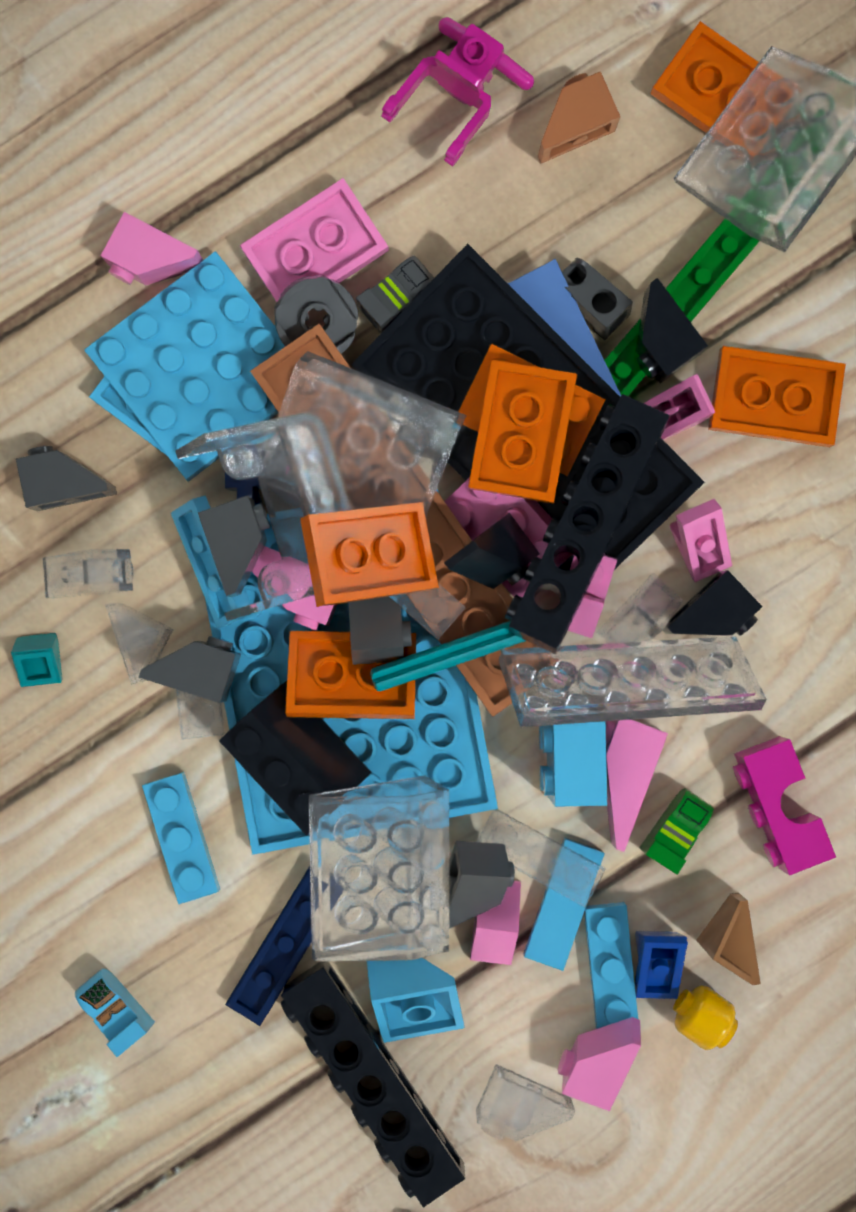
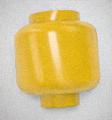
M705 985L698 986L691 992L688 989L683 990L673 1005V1010L676 1012V1030L704 1050L725 1047L733 1038L738 1028L734 1005Z

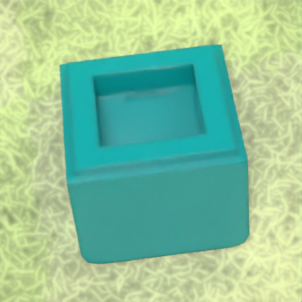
M56 633L22 636L15 640L11 655L21 687L62 683L59 641Z

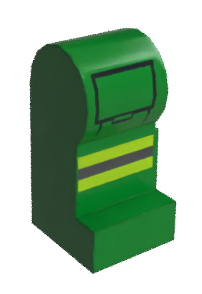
M686 788L682 789L671 801L639 848L647 856L678 875L686 863L685 857L698 839L697 836L709 822L714 807Z

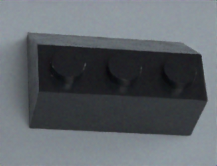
M286 680L245 715L219 742L307 836L372 771L323 718L287 717Z

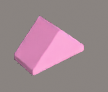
M698 374L644 402V404L670 415L661 436L663 440L704 422L715 413Z
M514 881L512 887H507L500 905L475 916L470 960L506 965L512 964L519 934L520 881Z

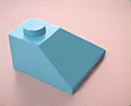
M388 949L381 951L379 954L366 956L371 1003L383 1043L465 1028L454 977L409 949Z

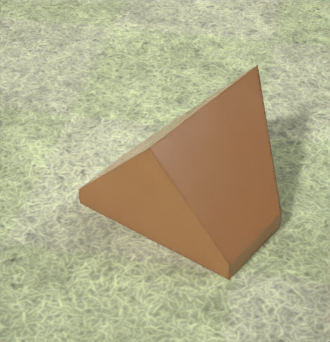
M738 892L731 893L696 941L714 961L751 985H759L761 982L748 900Z

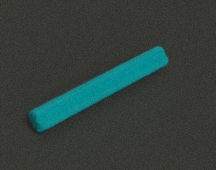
M511 621L374 667L370 670V676L375 689L381 692L525 642L526 640L509 633Z

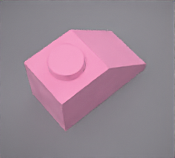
M126 212L122 214L100 255L111 267L108 272L130 285L133 279L144 285H150L187 273L203 261L198 250Z
M631 1017L578 1035L571 1051L565 1049L559 1062L558 1074L563 1075L562 1094L610 1111L641 1047L640 1020Z

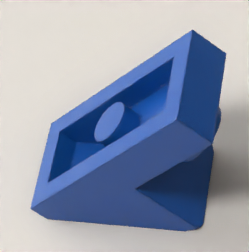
M636 931L635 937L638 951L635 976L636 998L678 999L688 945L687 937L678 932Z

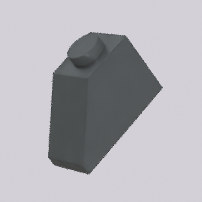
M53 446L32 448L28 450V456L16 458L25 507L38 512L117 495L116 486L58 450H53Z
M249 496L198 512L225 594L228 597L241 595L267 542L264 530L270 528L263 504L255 505L254 500Z
M389 596L348 602L353 665L387 663L403 658L404 647L412 646L410 621H402L401 606Z
M209 636L207 642L194 641L142 668L139 678L222 703L227 701L241 653L231 650L232 642Z
M455 842L437 893L442 928L450 929L501 904L507 887H512L515 877L514 864L508 861L505 844Z

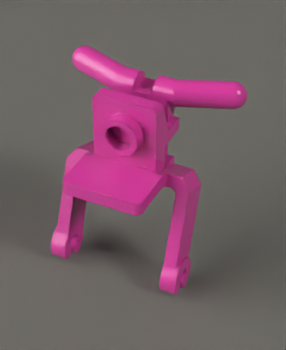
M444 17L438 24L440 32L458 43L449 56L438 50L435 56L423 58L397 93L391 95L382 108L383 113L381 117L388 122L393 121L426 76L436 79L438 84L455 99L463 104H468L470 107L473 105L478 109L445 153L444 161L453 167L463 154L466 145L489 116L491 96L483 91L484 82H490L493 77L492 71L494 68L523 90H529L533 87L534 77L504 53L503 44L476 25L470 24L466 28L455 20Z

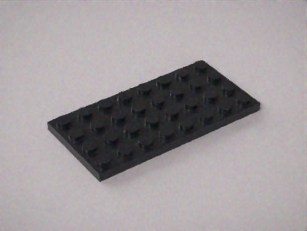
M467 243L351 365L465 481L471 475L478 432L454 420L491 344L540 368L576 373L577 386L606 400L568 476L559 473L554 504L537 501L552 519L554 517L561 520L567 505L561 503L565 491L572 479L577 482L580 481L586 469L580 465L584 452L590 442L598 444L604 432L603 429L598 428L608 404L616 407L620 396ZM660 438L605 552V555L617 558L615 569L705 483L662 438ZM624 439L615 440L610 444L612 450L621 455L629 454L633 451L632 445ZM601 476L592 481V486L598 492L608 493L615 489L614 482L608 477ZM588 514L578 515L573 520L574 526L583 532L591 531L597 526L596 520ZM574 554L558 568L569 571Z

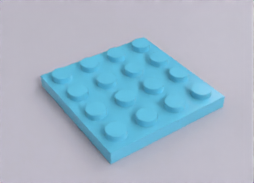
M216 251L84 349L188 482L223 456L226 449L236 446L279 413L250 371L285 346L279 338L275 325Z

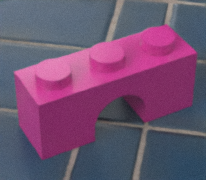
M778 736L735 753L738 765L733 766L734 774L740 787L743 790L747 788L753 804L748 805V809L758 829L763 827L768 840L767 843L763 844V847L772 867L778 866L780 870L790 876L836 858L820 817L807 813L796 818H787L781 809V796L784 790L789 785L806 779L791 740Z

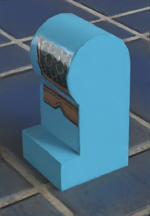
M107 969L99 970L75 991V997L79 1005L94 1019L93 1022L109 1040L106 1045L116 1057L144 1036L155 1023L123 984Z

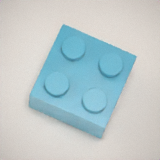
M596 714L546 715V724H539V747L543 749V753H547V766H540V789L544 791V796H548L555 807L607 806L605 718Z

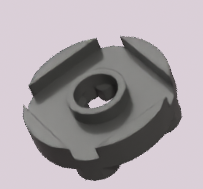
M324 275L306 276L292 282L281 293L274 307L276 331L284 346H287L316 326L311 325L308 327L305 324V321L309 319L308 311L313 308L316 311L324 309L327 315L323 317L325 325L322 328L342 354L354 339L358 320V309L350 293L340 283Z

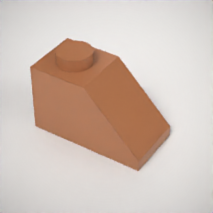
M601 71L590 76L587 73H582L565 83V87L560 92L540 144L538 158L541 164L616 131L621 116Z

